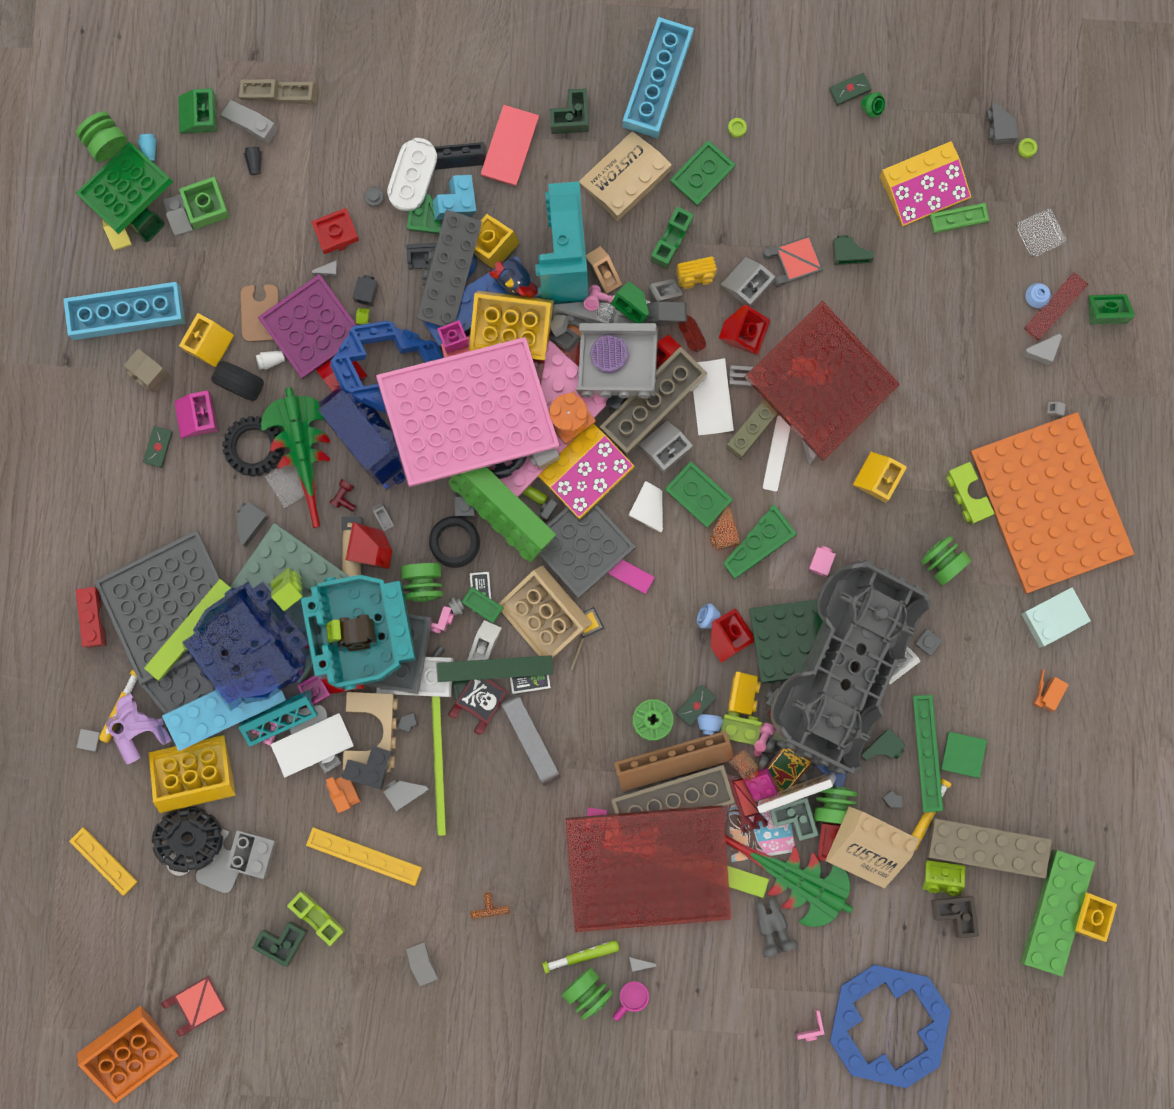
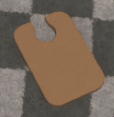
M254 285L242 288L240 293L241 326L244 340L248 342L273 341V338L258 317L279 303V292L274 285H264L266 297L260 302L254 300Z

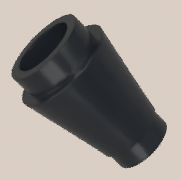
M260 147L245 148V153L243 154L249 175L261 174L262 151H260Z

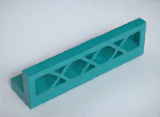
M311 691L302 692L241 721L238 728L249 747L316 717L318 713L311 702L313 697ZM307 705L311 713L308 715L299 714V708ZM289 714L294 716L293 721L290 723L281 721L282 715ZM269 721L276 723V729L273 731L265 729V723ZM252 729L260 731L259 737L253 740L247 732Z

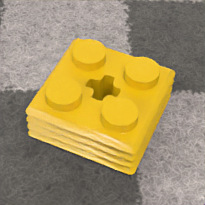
M714 257L679 263L676 271L679 286L689 289L693 288L694 284L702 283V285H708L713 283L717 271Z

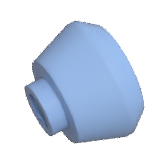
M1034 283L1026 290V301L1034 308H1044L1051 301V291L1045 284Z
M711 603L704 605L697 616L699 627L712 629V622L721 617L720 612Z
M701 714L697 718L699 729L703 731L704 735H712L715 732H719L723 724V719L720 716Z

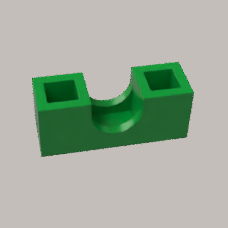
M678 206L676 207L662 239H659L651 255V262L668 269L693 222L694 214Z

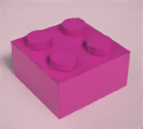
M460 320L437 328L446 353L469 345Z
M316 676L297 686L301 693L307 690L311 691L313 706L331 696L324 683Z
M768 768L747 775L745 778V783L754 801L777 794L778 787Z

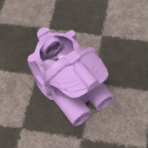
M131 693L119 699L116 709L117 714L110 717L106 723V727L113 736L126 764L141 758L132 741L134 736L144 731H151L163 745L172 741L166 727L162 726L164 725L162 718L147 717L144 713L137 712L136 701H132ZM115 723H121L120 729L112 730V726Z

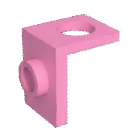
M815 1009L819 1029L796 1033L798 1040L805 1038L806 1041L816 1040L817 1036L824 1035L821 1015L818 1009Z

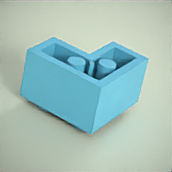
M455 175L448 183L450 194L437 195L433 200L435 220H443L446 210L471 218L476 212L472 175Z

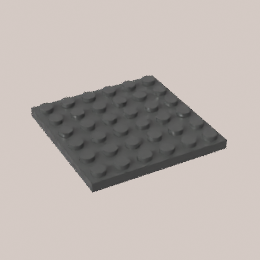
M198 530L94 581L141 685L155 679L144 667L218 580L221 579ZM229 599L169 671L246 633L231 599Z

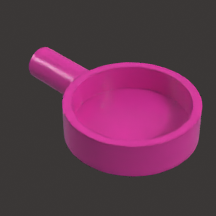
M631 981L622 987L620 991V1002L622 1005L612 1016L616 1021H619L628 1010L637 1012L646 1007L649 1001V992L646 986L638 981Z

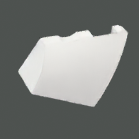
M645 481L629 513V517L646 524V526L660 533L663 530L662 490Z

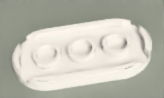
M414 138L403 144L400 149L387 193L391 204L401 211L415 210L425 199L437 163L436 150L428 140Z

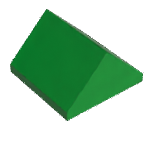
M1127 294L1088 296L1090 325L1127 324L1134 318L1135 314Z

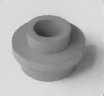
M454 597L451 598L452 601L448 602L454 615H462V610L465 608L460 599L455 600Z

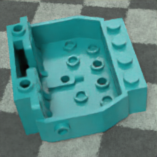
M579 181L548 184L549 191H545L548 227H552L554 253L538 256L539 264H535L536 276H540L541 287H538V295L541 299L554 300L553 304L584 302L585 298L588 297V277Z
M364 575L341 579L329 577L325 578L324 582L311 587L312 596L301 598L314 673L319 679L328 678L330 685L340 689L344 688L345 691L353 690L358 685L383 681L401 668V663L417 660L403 585L400 581L385 583L384 580ZM364 614L369 615V619L374 620L377 638L376 646L372 643L369 649L348 652L347 648L339 651L337 642L328 643L326 624L332 620H338L343 617H348L349 620L357 619V616ZM377 614L382 616L380 621L375 620ZM314 617L317 619L318 626L321 627L322 634L317 635ZM384 633L385 639L379 640V634ZM324 644L322 645L323 654L321 655L319 645ZM322 661H326L325 668H323Z

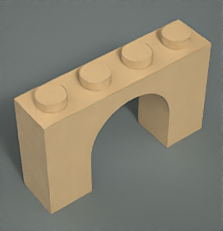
M347 692L346 712L375 715L381 721L384 731L383 738L377 747L389 751L396 749V737H393V729H397V718H394V710H398V698H395L394 694ZM371 750L344 751L343 770H345L348 759L367 764ZM393 756L388 772H391V768H395V757Z

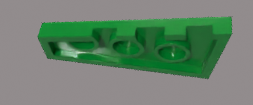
M773 504L723 565L735 580L794 538L797 533Z

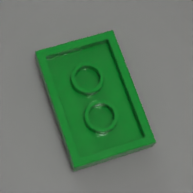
M707 140L670 179V183L698 207L735 168L736 164Z
M691 461L665 488L668 494L706 528L733 501L727 493Z

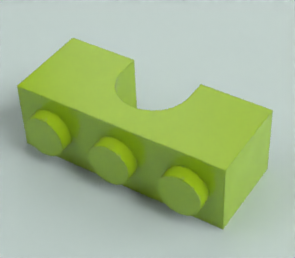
M971 462L952 469L946 474L947 484L950 488L953 487L955 501L958 505L961 504L963 518L966 522H969L970 526L995 514L987 496L982 499H973L968 494L969 484L978 480Z
M289 567L271 581L273 589L271 597L283 611L302 597V578L296 570L292 571Z
M304 890L300 891L287 905L300 919L309 923L315 929L316 934L329 946H332L346 931Z

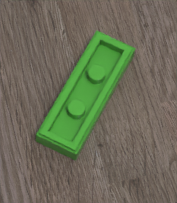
M985 203L929 215L933 234L990 221Z

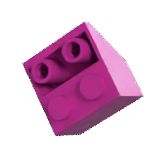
M208 390L188 394L174 401L181 439L219 431L213 396Z

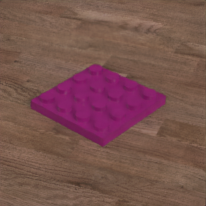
M320 274L258 317L301 379H304L333 358L344 339L349 335L351 328L357 326Z

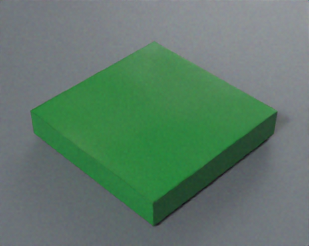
M948 732L940 770L980 778L987 740Z

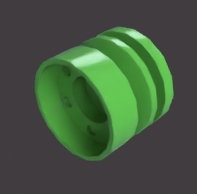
M104 111L87 118L76 130V136L85 147H88L87 151L96 162H103L112 158L127 143L126 136L119 127H115L116 123Z
M951 535L935 544L926 552L923 560L920 561L922 565H925L929 560L933 563L927 568V571H931L934 568L938 569L934 578L941 586H944L972 561V558L965 551L957 555L954 553L959 545L958 543L954 544L951 548L948 546L954 539Z
M419 563L401 566L402 580L410 581L411 583L403 586V591H411V593L404 594L405 601L429 602L443 597L442 591H434L435 589L442 588V584L433 583V580L441 578V564Z
M657 699L642 702L636 708L633 715L635 732L641 738L648 741H658L664 738L673 726V714L670 707ZM652 715H656V719H659V722H655L654 725H650L651 722L647 721V718H651Z
M837 786L820 791L819 793H825V798L816 797V800L823 802L824 807L814 808L813 819L814 821L842 824L847 812V806L857 805V802L848 801V797H858V792Z
M592 967L580 975L561 994L569 1005L578 1000L579 1005L575 1009L576 1013L583 1008L586 1009L580 1016L583 1021L595 1015L603 1008L614 993L611 989H608L605 993L601 992L607 986L606 983H602L598 987L595 985L600 976Z

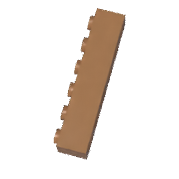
M723 731L614 762L621 790L624 792L732 761L734 757L727 732Z

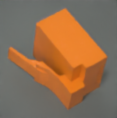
M1043 669L1038 685V694L1033 705L1052 712L1056 710L1069 684L1057 677L1050 678L1041 694L1044 686L1043 677L1045 670Z
M331 777L326 780L327 789L338 814L362 802L353 781L343 779L342 777L336 780Z

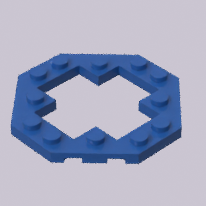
M390 321L353 326L330 363L344 395L383 413H386V409L378 384L363 386L352 364L353 361L366 359L367 354L363 344L394 340L400 354L418 351L424 363L444 358L437 343L418 338V334L407 329L403 331L394 327L395 324Z
M873 964L841 985L829 1041L852 1076L908 1088L940 1067L951 1011L929 977ZM884 982L895 998L913 989L933 1020L917 1031L927 1049L896 1070L884 1053L867 1064L847 1030L863 1021L853 1002Z

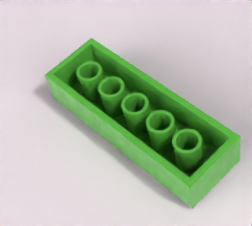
M487 467L454 475L448 481L452 490L459 493L469 506L478 511L481 518L486 519L492 525V528L497 533H500L506 539V542L510 546H514L522 558L530 563L556 536Z
M1052 850L1046 879L1044 878L1020 963L1063 977L1095 862L1058 850Z

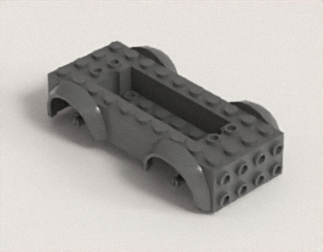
M866 559L864 561L848 562L847 566L836 570L823 585L817 601V611L823 621L801 673L789 677L781 685L773 699L770 713L771 721L776 728L772 739L778 742L777 746L786 750L788 748L794 750L795 755L802 758H810V762L818 766H826L828 771L846 775V773L854 774V772L861 770L860 757L865 742L869 741L867 738H870L869 734L872 728L884 714L880 706L881 700L897 663L906 662L907 660L905 652L910 637L916 631L915 626L924 612L931 606L930 595L925 593L922 587L917 585L911 586L908 584V580L902 577L896 578L891 575V571L884 568L879 569L875 567L874 562ZM860 643L864 644L866 648L865 653L862 655L856 652L857 645ZM854 661L858 665L856 672H852L850 669V665ZM844 679L850 682V688L846 691L840 685Z

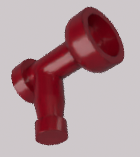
M341 479L339 482L341 488L329 503L337 508L343 506L353 512L356 505H352L343 497L347 491L351 492L354 486Z

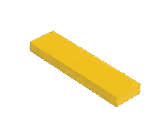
M82 827L69 841L123 896L138 883L85 827Z

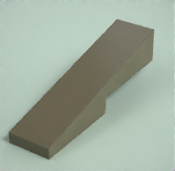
M275 79L240 81V99L317 105L318 86L314 82H278Z

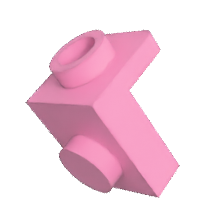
M443 607L438 624L432 623L431 625L432 632L439 634L441 631L446 632L448 624L451 625L454 619L451 608Z

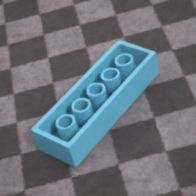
M658 17L623 118V128L656 139L659 138L693 38L694 28Z
M177 282L63 298L68 336L73 340L186 324L182 291Z
M269 664L165 713L162 717L178 751L286 701V698Z

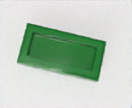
M474 587L470 588L461 602L492 624H494L504 609Z

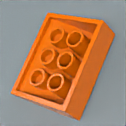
M140 1005L77 1053L78 1066L116 1104L177 1058L179 1054L153 1018Z

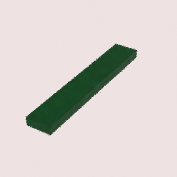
M552 655L436 663L437 682L553 675Z

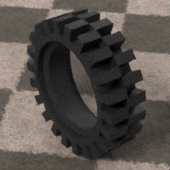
M248 416L246 419L244 417L240 418L241 421L239 422L235 421L232 427L229 426L227 429L228 433H225V441L222 443L226 461L237 472L245 476H263L262 474L270 473L269 470L275 469L277 462L279 463L281 460L280 457L281 455L283 456L284 452L283 448H278L273 452L269 451L266 458L258 463L242 461L236 451L237 441L246 431H262L261 417ZM275 426L262 431L269 437L270 445L274 438L280 434Z

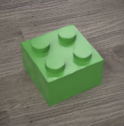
M215 176L179 189L190 223L195 230L230 218L220 185Z

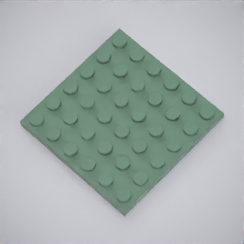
M274 523L230 587L235 593L230 599L246 632L237 638L301 684L313 668L301 598L283 611L271 597V591L273 590L271 581L288 567L292 571L296 570L302 578L301 586L303 589L301 598L312 596L311 587L324 582L325 578L336 577V579L350 576ZM314 617L317 635L322 634L321 627L318 626L317 619ZM324 644L319 645L320 654L323 653L322 645Z

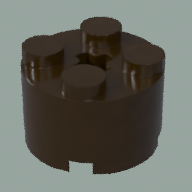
M359 615L357 619L350 620L348 617L338 619L340 620L341 640L337 641L339 651H343V648H347L348 652L369 649L372 643L374 646L377 645L374 620L369 619V615Z

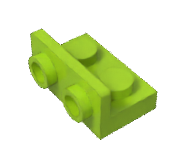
M729 712L728 715L724 714L720 732L726 731L729 740L755 745L756 741L759 740L760 727H762L763 722H759L757 717L748 716L745 719L740 718L739 713Z
M926 860L923 890H927L930 893H947L951 896L962 894L965 888L964 865Z

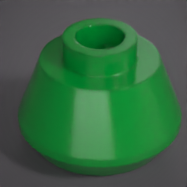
M874 92L864 96L861 101L862 111L871 118L880 116L885 109L883 95L879 92Z

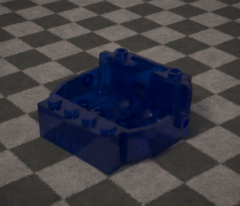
M339 387L318 403L320 414L377 486L381 483L388 490L395 484H401L406 479L392 430L375 408L355 400L350 393L346 395Z
M246 582L236 589H229L223 598L203 612L193 629L194 634L182 642L185 652L229 711L242 702L248 704L270 699L289 684L298 681L306 669L305 657L310 654L309 642L286 611H283L273 600L271 592L264 582L254 588L249 582ZM266 605L270 607V609L279 619L278 623H275L274 620L271 618V612ZM252 642H258L259 644L257 647L251 646ZM223 651H227L229 654L228 656L224 657L221 655V653ZM235 666L240 667V671L234 672L233 668Z

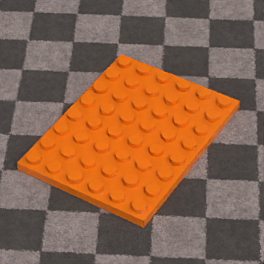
M1078 412L970 451L1025 594L1134 555Z

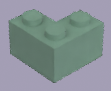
M807 797L769 810L774 827L793 822L797 840L801 841L818 836Z

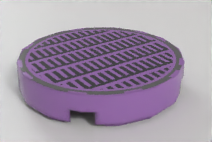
M615 335L601 336L591 346V362L603 373L619 371L628 360L629 353L625 342Z

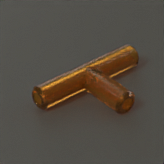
M484 893L486 909L471 911L470 915L472 919L509 914L510 910L509 906L493 908L492 894Z

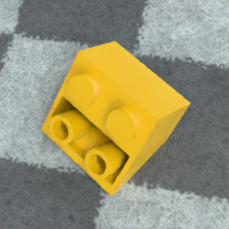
M197 313L179 347L190 355L216 368L235 335L214 321Z
M870 452L853 486L887 503L907 466L890 457Z

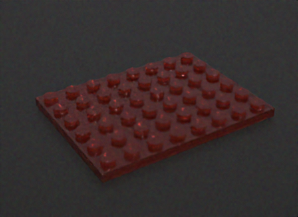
M723 805L565 818L575 932L731 920Z

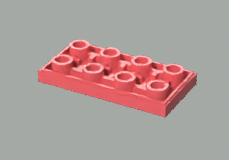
M503 105L481 176L517 187L539 115Z

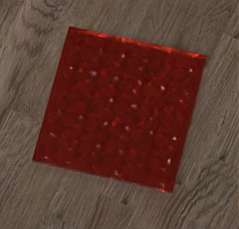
M821 301L744 376L822 461L900 385L824 301Z

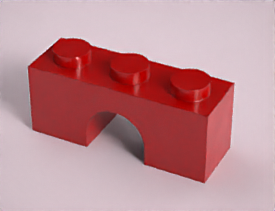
M96 587L76 589L82 647L107 646L105 627L102 626L100 620L102 601Z

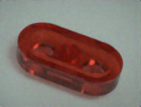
M687 315V322L679 323V329L687 341L688 347L694 352H700L706 347V341L696 321Z

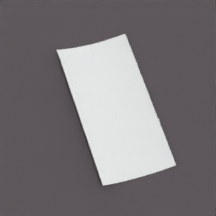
M725 358L697 362L708 373L707 378L693 391L698 435L734 431Z
M340 713L270 744L284 778L353 747Z

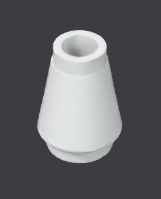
M282 351L260 352L259 355H255L259 370H267L281 362H285Z

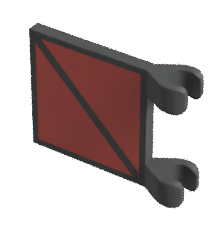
M810 235L776 247L767 248L762 253L764 259L777 255L785 275L775 278V287L823 271Z

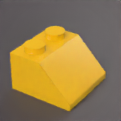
M486 214L481 220L482 224L474 254L483 263L495 269V263L498 261L503 262L520 242L513 230Z
M741 672L734 673L727 712L751 716L752 712H756L757 701L754 700L755 693H759L761 683L757 681V676Z
M1086 893L1075 932L1091 939L1107 942L1117 904Z

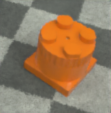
M574 391L556 397L548 409L554 430L565 445L596 423V420L588 411L585 401L577 396Z

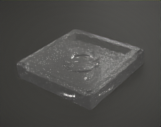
M1051 208L1015 224L1032 258L1067 242Z
M295 466L277 468L265 476L268 484L285 509L305 497Z

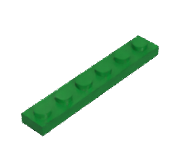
M933 695L913 696L923 813L943 812Z

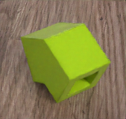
M358 308L356 324H369L370 309Z

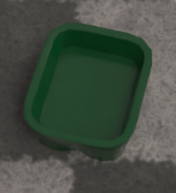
M146 208L130 225L144 242H149L163 228L164 221L157 213Z

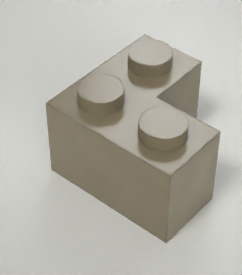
M139 348L123 365L128 369L126 373L134 380L137 378L136 381L148 392L152 389L156 393L170 377L159 364Z

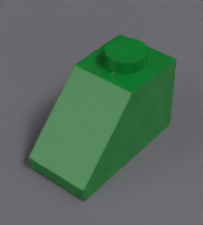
M630 281L616 293L611 302L613 307L634 323H644L649 315L644 292Z

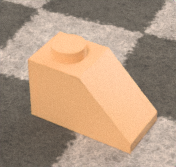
M601 246L586 254L589 267L606 294L622 285L609 255Z

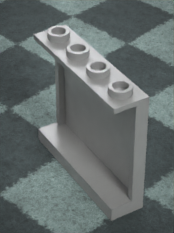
M580 323L578 387H576L578 395L584 398H590L592 395H600L602 398H610L611 395H619L621 398H630V396L649 398L650 396H655L658 342L656 323ZM615 335L621 338L627 346L628 360L617 372L603 373L591 362V346L601 336Z

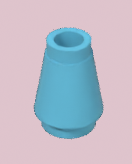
M154 134L139 135L138 143L141 152L154 162L157 139L154 138Z

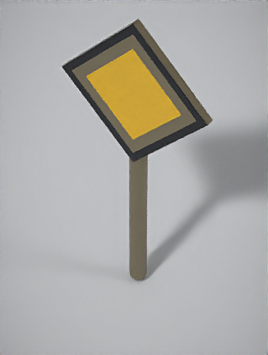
M594 607L583 612L593 624L581 634V639L570 667L571 672L576 665L584 639L605 629Z

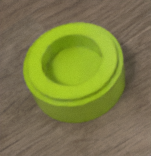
M734 118L729 122L728 132L732 137L740 138L746 133L747 124L743 119Z
M1025 138L1019 143L1017 151L1021 157L1031 158L1037 151V144L1033 139Z

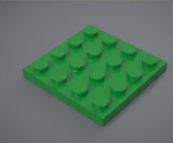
M129 141L76 194L119 235L173 181Z

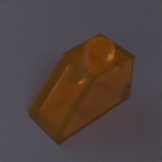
M730 506L725 508L712 531V536H710L711 545L716 547L717 551L740 544Z
M745 749L729 761L730 767L744 782L747 779L749 781L753 780L759 774L757 772L759 766Z

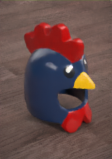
M510 258L505 262L498 261L495 263L496 271H490L489 275L505 291L511 295L520 294L523 297L527 296L529 298L537 295V285L531 282L529 272L519 261ZM506 269H509V270L500 278V275L502 274V272H503L504 270H506Z

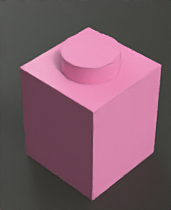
M817 547L808 571L827 577L836 554L832 553V549L828 547Z

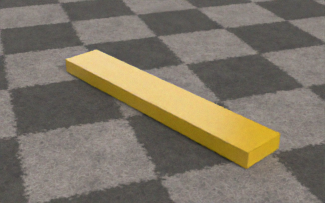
M314 827L306 846L413 886H416L422 870L420 866Z

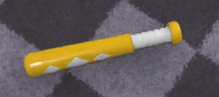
M131 670V677L124 691L121 692L109 718L117 714L116 709L119 699L132 692L138 680L134 670ZM105 723L99 739L108 743L112 735ZM118 723L112 726V730H116Z
M941 779V793L943 797L946 789L950 788L952 784ZM936 812L923 813L912 832V836L920 839L915 851L918 849Z

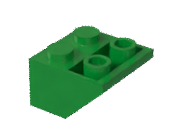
M212 88L193 89L178 96L180 134L217 132L216 95Z

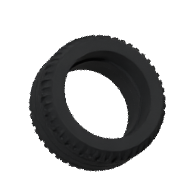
M223 360L218 362L211 376L214 384L250 401L257 400L264 386L262 378Z
M450 516L440 520L432 528L429 536V546L438 562L447 567L459 568L475 559L480 548V537L477 529L469 520L459 516ZM453 526L464 528L471 538L469 550L463 556L457 558L445 556L438 544L441 533Z

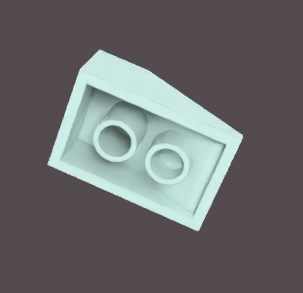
M1073 587L1021 614L1039 648L1091 621Z

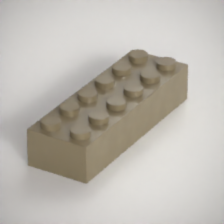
M678 348L656 370L655 396H650L649 398L630 396L599 426V429L627 457L707 378L708 373L683 348Z
M724 765L611 799L622 837L735 803Z
M932 819L926 857L1046 879L1052 839Z

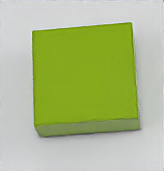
M340 620L328 622L326 624L328 643L341 640Z

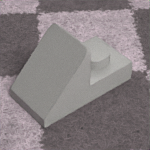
M181 194L163 199L167 210L166 216L174 235L178 236L193 231Z

